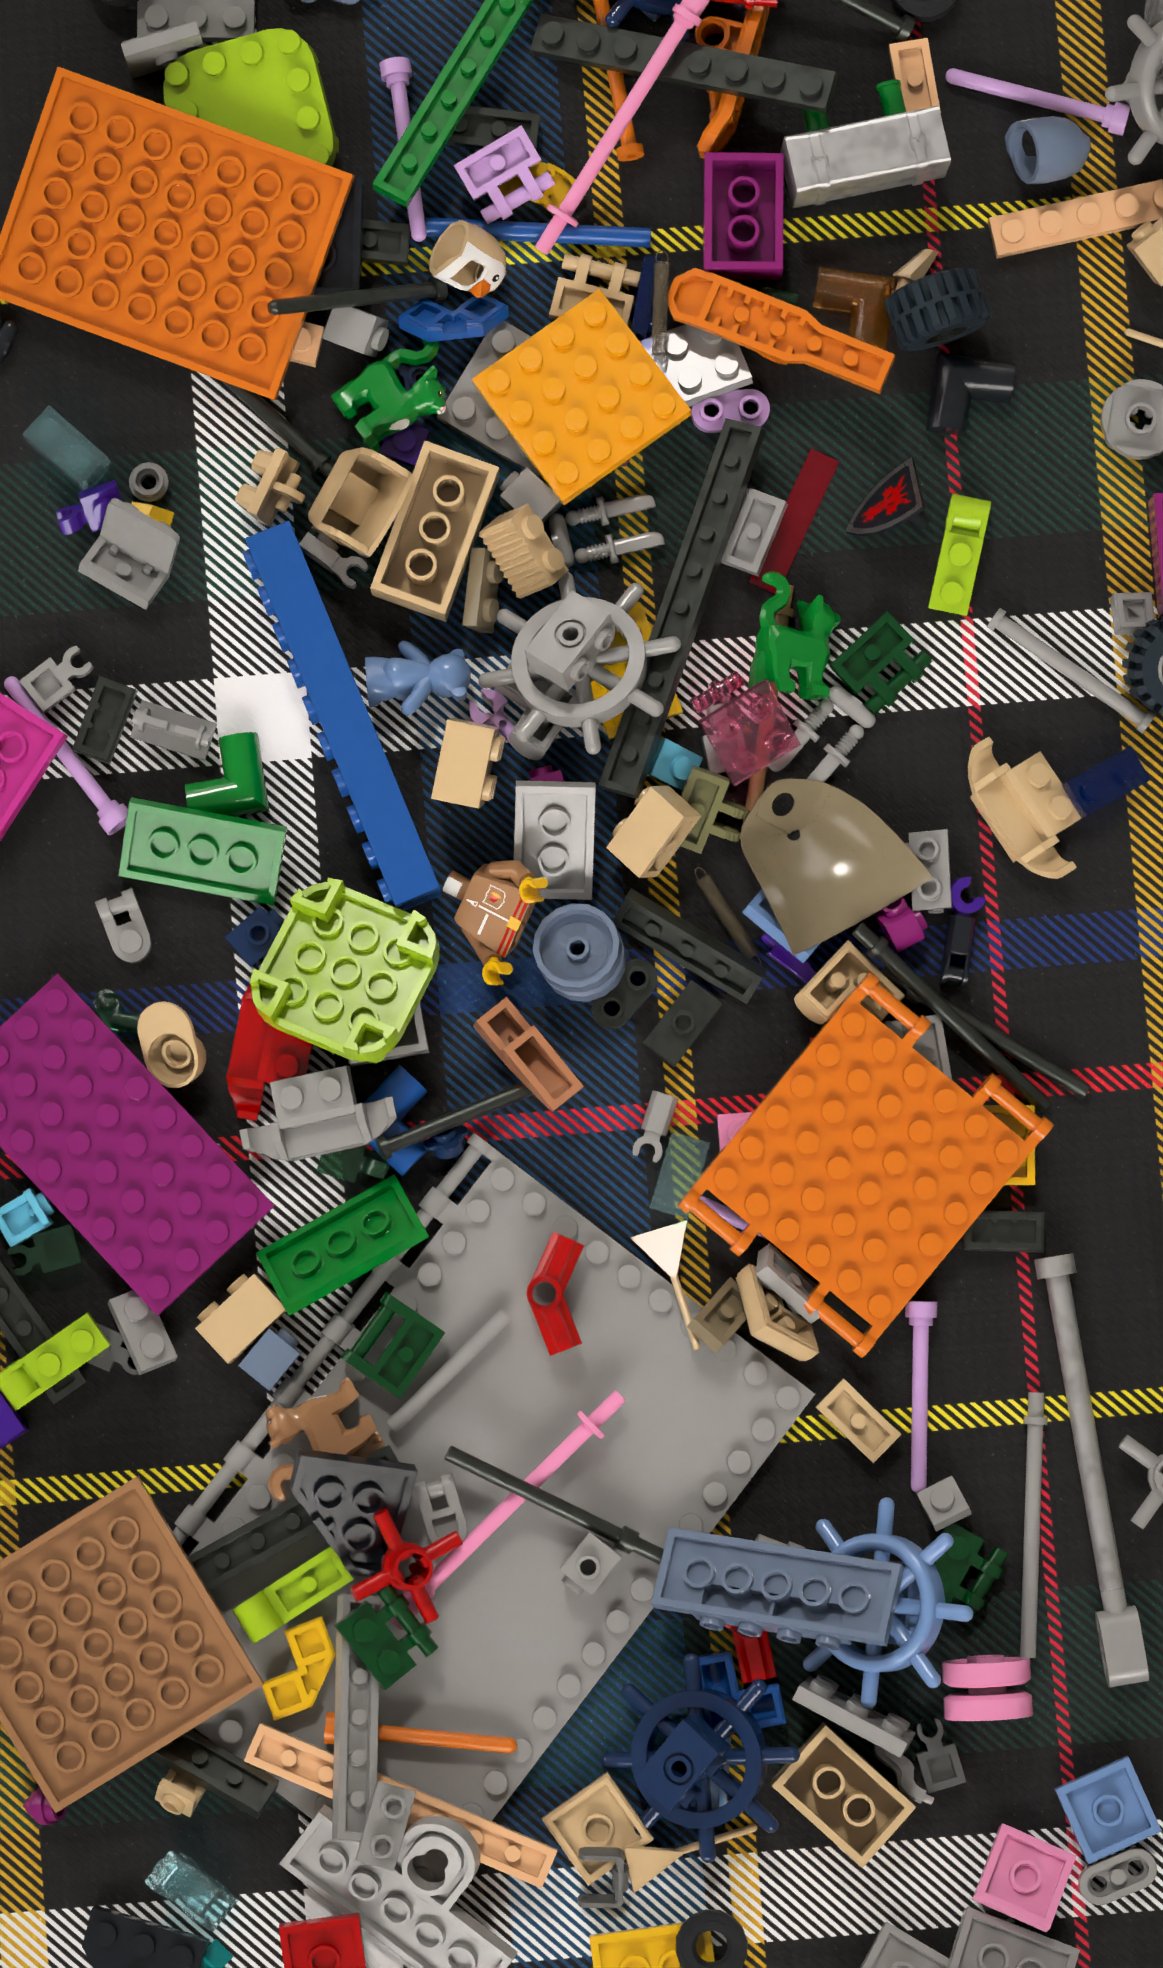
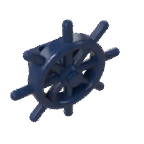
M688 1653L683 1660L686 1690L671 1694L654 1704L635 1685L626 1684L623 1686L622 1696L643 1715V1718L635 1731L631 1752L605 1753L601 1757V1764L607 1769L632 1768L634 1780L649 1804L648 1808L639 1817L648 1831H650L661 1816L684 1827L698 1828L700 1858L702 1861L710 1863L716 1858L714 1827L727 1823L744 1811L766 1832L773 1833L778 1829V1820L756 1798L765 1782L768 1764L795 1763L800 1758V1752L795 1747L766 1746L762 1730L756 1719L749 1712L767 1690V1684L764 1680H754L738 1700L723 1692L702 1688L699 1657L694 1653ZM687 1708L688 1717L683 1719L678 1726L668 1717L676 1710ZM704 1709L713 1711L723 1717L714 1729L705 1722ZM734 1729L738 1733L744 1748L730 1749L731 1745L725 1741ZM659 1730L667 1739L657 1751H653L655 1737ZM725 1765H746L741 1785L723 1769ZM710 1779L731 1798L725 1805L712 1808ZM694 1801L696 1803V1808L690 1806ZM634 1826L635 1833L640 1835V1833Z

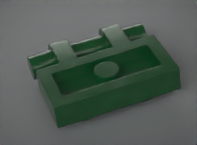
M887 611L837 657L829 667L855 695L867 685L874 691L875 694L864 704L875 715L885 705L890 707L898 699L896 695L911 681L916 683L924 675L922 671L933 661L923 650L913 659L904 652L914 642V639ZM894 661L901 670L885 683L878 675Z
M953 1523L945 1527L941 1534L949 1533L952 1535L954 1543L951 1548L934 1562V1565L943 1583L945 1603H950L952 1598L955 1597L964 1602L962 1605L969 1606L973 1610L972 1619L967 1621L970 1624L976 1612H982L987 1603L984 1598L995 1579L999 1580L1003 1574L1004 1569L1001 1567L1008 1553L995 1546L987 1560L982 1558L977 1553L985 1540ZM972 1565L981 1570L969 1592L960 1587V1584Z
M391 1585L377 1592V1595L385 1604L377 1612L365 1600L334 1625L383 1690H387L417 1665L407 1653L410 1649L417 1645L425 1657H427L438 1648L430 1636L432 1631L425 1622L420 1623L407 1607L410 1604L402 1593L398 1595ZM393 1617L398 1620L407 1632L400 1640H397L385 1624Z

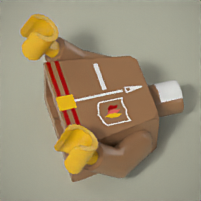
M519 860L494 861L490 864H483L471 879L453 870L442 890L461 901L454 921L461 927L462 932L484 965L482 976L489 985L503 986L504 982L501 980L500 974L510 975L512 973V965L508 962H501L502 957L506 958L517 946L536 902L544 901V897L540 896L542 888H546L548 885L546 878H536Z

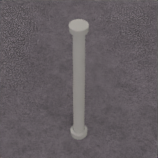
M1002 608L998 609L987 625V628L992 631L996 628L1135 723L1138 726L1136 730L1142 734L1156 715L1154 712L1149 710L1146 713L1006 617L1005 610Z

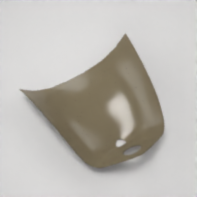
M790 778L773 782L760 796L742 825L740 840L744 856L783 930L793 956L856 925L933 877L900 837L871 809L846 792L821 781ZM781 793L791 794L794 799L791 811L784 816L775 815L772 810L774 799ZM799 830L800 838L793 841L787 837L792 831Z

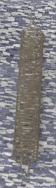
M667 260V262H663V263H666V264L655 263V265H654V291H653V316H652V341H651V342H652V343H651V355H652V357H653V355H665V354H658V353H665V352H658V351H665V350H658V349H665V348H658V347H665V346H658V345H665V344H658V343H665V342H658V341H665V340H658V339H665V338H659V337H665V336H659V335H665V334H659V333H666V332H659V331H666V330H659V329H666V328H659V327H666V326H659V325H666V324H659V323H666V322H659V321H666V320H659V319H666V318H659V317H666V316H660V315H666V314H660V313H666V312H660V311H666V310H660V309H667V308H660V307H667V306H660V305H667V304H660V303H667V302H660V301H667V300H660V299H667V298H660V297H667V296H661V295H667V294H661V293H667V292H661V291H667V290H661V289H667V288H669L668 286H661V285H668V284H661V283H668V282H661V281H668V280H661V279H668V278H662V277H668V276H662V275H668V274H662V273H668V272H662V271H668V270H662V269H668V268H662V267H668V266H662V265H668V264H667V263H668V260Z
M706 875L707 881L710 882L708 885L712 886L709 889L718 894L715 897L723 902L721 905L725 907L722 909L729 913L726 915L730 917L729 919L735 921L732 924L736 925L735 927L738 928L736 931L740 932L737 935L746 940L743 942L747 944L744 947H750L747 949L751 951L748 954L753 957L758 953L756 947L750 941V937L747 936L748 934L744 931L739 920L736 919L737 917L733 914L734 912L730 909L731 907L723 899L724 897L719 892V888L716 887V883L713 882L710 875Z

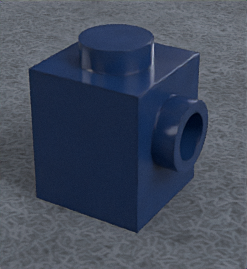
M260 906L226 935L225 939L253 970V968H257L263 962L284 920L274 909L266 913Z

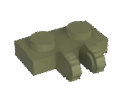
M692 765L680 796L701 815V818L682 842L681 847L701 854L709 833L723 839L739 842L741 833L736 828L714 822L718 811L744 820L750 813V810L746 807L723 799L730 783L729 778Z

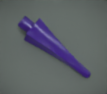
M766 932L760 937L770 948L765 954L784 966L806 984L816 974L807 960L802 963Z

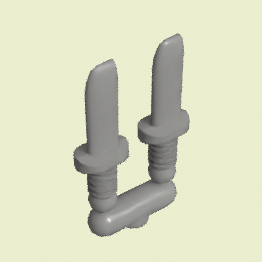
M648 494L630 496L609 502H604V498L601 496L596 498L597 506H589L590 508L586 507V509L582 508V510L579 508L578 511L571 510L566 514L565 518L562 514L554 513L548 519L552 543L563 554L564 563L567 568L574 564V558L578 563H586L589 560L592 562L593 559L596 561V559L600 560V558L604 559V557L608 558L609 556L611 564L619 562L618 556L665 545L662 534L658 532H648L613 540V535L609 534L605 535L606 544H598L599 546L596 544L594 547L592 545L586 549L580 548L573 554L566 522L571 526H575L578 523L583 524V522L587 523V521L591 522V520L595 521V519L599 520L598 518H600L602 526L609 525L608 518L656 507L653 496Z
M833 686L829 689L830 700H822L804 722L798 718L793 725L798 729L767 766L772 771H780L792 761L809 739L816 743L820 736L815 731L828 718L827 715L832 713L834 703L859 725H852L849 732H846L845 736L843 735L840 739V742H837L835 748L829 743L823 748L828 754L807 779L825 782L840 763L845 768L849 765L850 761L845 756L850 753V750L855 747L858 740L863 737L864 729L862 727L870 728L875 724V715L858 698L850 695L840 686Z

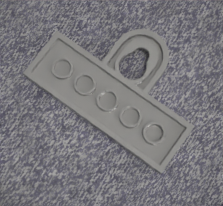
M324 1804L279 1863L342 1913L351 1914L359 1912L361 1927L414 1968H507L518 1953L513 1947L455 1904L479 1869L480 1851L472 1834L453 1819L444 1816H426L415 1821L404 1833L393 1872L355 1861L360 1842L332 1840L333 1810ZM431 1849H439L444 1852L448 1858V1865L444 1870L445 1880L435 1883L421 1878L413 1867V1858L425 1855Z

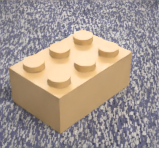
M458 718L447 719L431 799L473 808H480L485 804V801L489 802V800L493 799L498 776L491 775L493 761L501 760L506 738L499 736L500 727Z
M822 1722L798 1749L800 1752L799 1760L795 1763H786L772 1778L770 1784L863 1868L913 1812L916 1806L831 1728Z

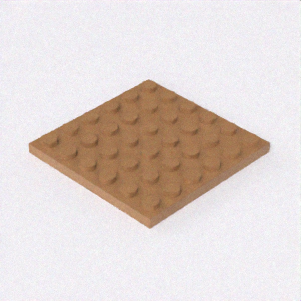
M139 1476L0 1561V1722L55 1813L264 1685V1681Z

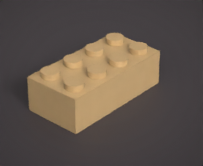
M424 441L412 473L415 475L413 482L398 511L370 589L372 596L446 622L467 567L471 548H474L499 480L500 472L498 466Z

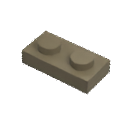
M471 548L462 624L478 633H493L494 622L497 621V613L499 611V603L497 601L498 586L504 574L503 571H500V565L496 564V559L492 557V552L486 548Z
M730 1277L686 1326L715 1353L726 1344L747 1319L737 1282Z

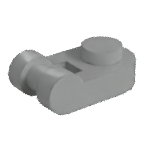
M133 888L122 891V896L109 901L107 898L95 901V904L116 956L124 962L136 963L148 956L151 951L152 940ZM128 910L131 921L117 926L114 915Z
M452 1472L441 1475V1480L426 1484L424 1480L415 1483L416 1497L430 1541L433 1543L454 1531H457L463 1541L467 1532V1523ZM446 1495L449 1507L434 1511L431 1499Z

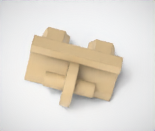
M277 447L274 453L262 450L257 451L252 461L251 469L256 474L262 475L261 481L257 488L248 484L242 485L235 497V501L245 508L250 515L271 527L278 511L286 513L291 501L302 504L305 499V495L296 490L301 480V477L296 474L300 463L291 458L287 451Z

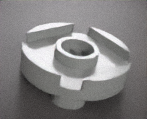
M1136 379L1125 383L1111 393L1103 405L1100 417L1101 430L1109 448L1124 457L1136 460L1149 459L1163 453V386L1151 380ZM1138 410L1145 411V417L1151 419V424L1144 425L1142 430L1135 428V423L1130 422V416H1135Z

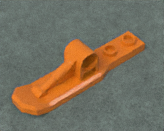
M754 5L753 9L747 10L743 23L721 17L710 16L704 18L699 26L696 27V42L699 45L709 46L704 43L706 37L714 33L720 34L724 37L722 42L709 47L758 56L771 7ZM706 90L709 93L711 112L709 114L710 123L703 131L697 144L700 158H704L705 152H721L736 132L745 101L744 97Z
M693 268L675 277L667 294V305L674 321L694 326L756 351L759 355L772 362L787 365L788 363L806 364L878 394L881 393L895 360V354L821 325L807 310L701 269Z

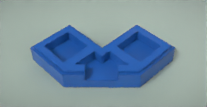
M486 295L480 298L473 296L456 310L451 311L425 298L398 316V323L400 329L427 342L483 337L509 317V307Z

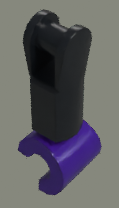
M962 877L951 881L952 908L950 909L955 912V915H949L939 973L940 984H945L946 981L958 982L960 987H965L967 984L975 919L970 918V915L978 911L986 900L983 897H974L968 903L962 901L961 891L970 885L971 877ZM951 954L962 956L961 967L950 965Z

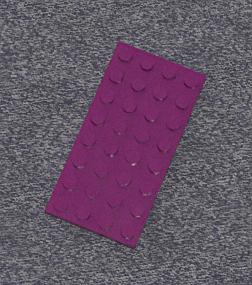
M58 973L0 1026V1147L152 1311L159 1316L262 1220L275 1205Z

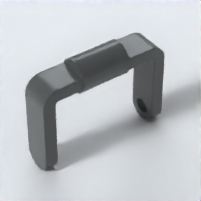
M617 1847L580 1848L579 1858L581 1860L616 1861V1864L613 1866L612 1889L615 1891V1894H581L578 1896L577 1904L583 1908L621 1907L623 1904V1892L628 1890L629 1867L624 1864V1851Z

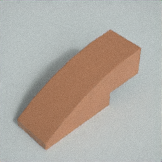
M507 997L474 1023V1029L496 1055L552 1112L584 1087L534 1025H529Z

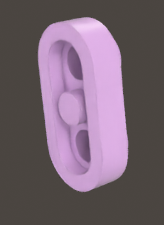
M733 390L692 405L691 417L694 425L706 433H721L725 418L762 427L769 417L770 404L767 397L758 390ZM752 402L756 404L758 411L752 415L747 414L743 410L744 404ZM707 405H715L719 413L715 417H709L704 413V408Z

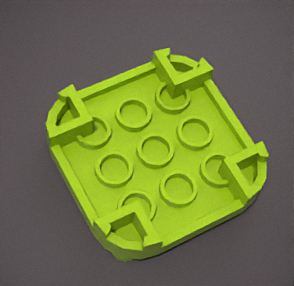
M283 28L266 29L196 49L179 57L165 69L163 89L164 101L167 107L331 167L333 166L336 154L339 153V138L335 135L318 67L320 62L313 48L293 30Z
M328 878V882L313 884L303 891L299 888L290 899L292 907L259 970L253 968L249 983L256 1009L265 1022L284 1033L346 1059L360 1062L368 1061L371 1063L381 1062L402 1038L437 969L440 958V946L436 935L427 922L426 917L413 910L411 914L345 887L343 880Z

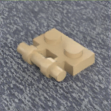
M565 253L562 269L574 271L576 274L574 281L558 277L549 318L557 319L600 288L628 326L635 296L621 293L620 290L622 284L638 287L641 272L626 269V264L615 262L614 265L594 261L592 260L593 256L581 253L580 257ZM588 275L610 280L608 289L586 284Z

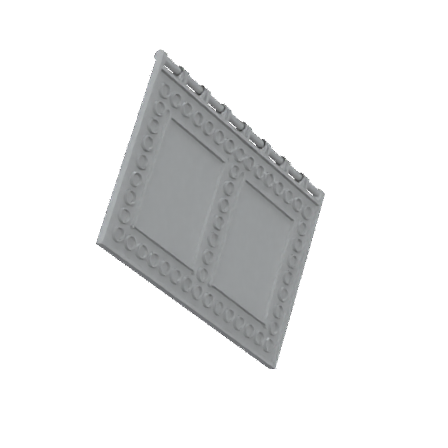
M473 1133L467 1141L469 1146L437 1188L432 1186L418 1204L421 1208L417 1215L424 1228L427 1227L433 1218L443 1224L410 1268L400 1262L409 1250L407 1249L372 1269L371 1274L339 1315L335 1313L321 1332L324 1335L291 1378L286 1376L272 1396L275 1399L268 1408L276 1404L283 1408H296L310 1398L333 1394L339 1390L340 1381L349 1377L359 1396L350 1406L338 1414L346 1429L354 1428L358 1425L359 1418L369 1413L379 1435L385 1443V1446L382 1448L390 1445L399 1462L415 1464L418 1471L415 1483L424 1480L426 1484L441 1480V1475L452 1472L467 1523L466 1538L511 1492L444 1460L451 1445L524 1480L582 1423L577 1416L580 1410L588 1417L616 1390L626 1402L599 1427L605 1436L600 1439L592 1434L539 1488L620 1528L627 1526L639 1532L640 1538L663 1549L669 1527L710 1534L814 1397L815 1393L736 1333L732 1335L717 1353L700 1339V1350H694L673 1285L502 1155L485 1140ZM480 1156H485L491 1163L461 1202L456 1205L449 1199L450 1195ZM552 1232H555L585 1245L563 1294L582 1344L550 1356L527 1300L526 1292ZM384 1281L394 1287L390 1293L392 1296L446 1332L400 1399L341 1358L313 1395L303 1389L336 1344L344 1350L347 1348L351 1350L369 1322L361 1332L351 1324ZM541 1282L533 1289V1298L540 1305H549L556 1298V1289L550 1283ZM684 1294L693 1320L702 1307ZM501 1309L511 1321L396 1433L386 1421ZM397 1313L394 1314L364 1359L374 1366L405 1319ZM264 1412L242 1442L237 1440L223 1458L226 1461L196 1502L193 1505L188 1504L174 1522L177 1526L173 1533L180 1545L182 1546L189 1536L193 1537L199 1542L191 1552L193 1554L294 1498L295 1496L289 1486L290 1480L284 1483L287 1496L285 1501H278L273 1498L269 1491L268 1480L272 1471L280 1465L295 1463L298 1448L312 1450L305 1432H301L288 1444L271 1448L263 1459L254 1451L268 1434L266 1412ZM238 1472L242 1473L248 1478L218 1519L213 1522L206 1516V1513ZM413 1487L401 1538L404 1542H413L424 1548L432 1544L427 1535ZM446 1495L431 1499L434 1511L449 1507ZM526 1500L435 1590V1596L433 1597L435 1602L433 1604L439 1614V1618L426 1625L432 1631L430 1636L438 1648L427 1657H425L417 1645L407 1652L417 1665L387 1690H383L379 1685L378 1725L511 1737L517 1741V1750L514 1753L507 1754L378 1741L377 1772L492 1821L654 1608L651 1601L660 1564L634 1552L627 1554L615 1548L614 1542L595 1534L619 1553L621 1559L592 1595L584 1590L579 1596L561 1581L565 1574L560 1571V1568L589 1530ZM319 1530L209 1591L263 1681L298 1668L284 1632L288 1628L323 1616L336 1651L337 1629L334 1625L337 1623V1596L351 1594L350 1587L369 1578L353 1575L354 1580L291 1619L266 1637L252 1644L233 1614L232 1609L329 1548L331 1545L328 1544ZM452 1551L432 1561L433 1569ZM409 1557L404 1561L401 1560L398 1565V1569L401 1570L404 1578L411 1575L408 1568L411 1563L415 1562L413 1557ZM393 1587L398 1595L406 1592ZM375 1592V1593H373V1594H371V1595H369V1596H378V1595H377V1592ZM382 1600L380 1609L385 1605ZM418 1612L415 1617L422 1623L424 1620L420 1612ZM390 1620L385 1623L397 1640H400L407 1634L404 1628L399 1630ZM336 1656L312 1707L274 1721L261 1686L194 1728L213 1743L243 1760L260 1723H264L334 1753V1745L323 1744L326 1713L327 1711L335 1712ZM256 1767L279 1780L275 1791L312 1820L324 1804L333 1810V1799ZM431 1849L425 1855L413 1858V1867L421 1878L435 1883L445 1880L444 1870L448 1865V1858L444 1852L439 1849Z

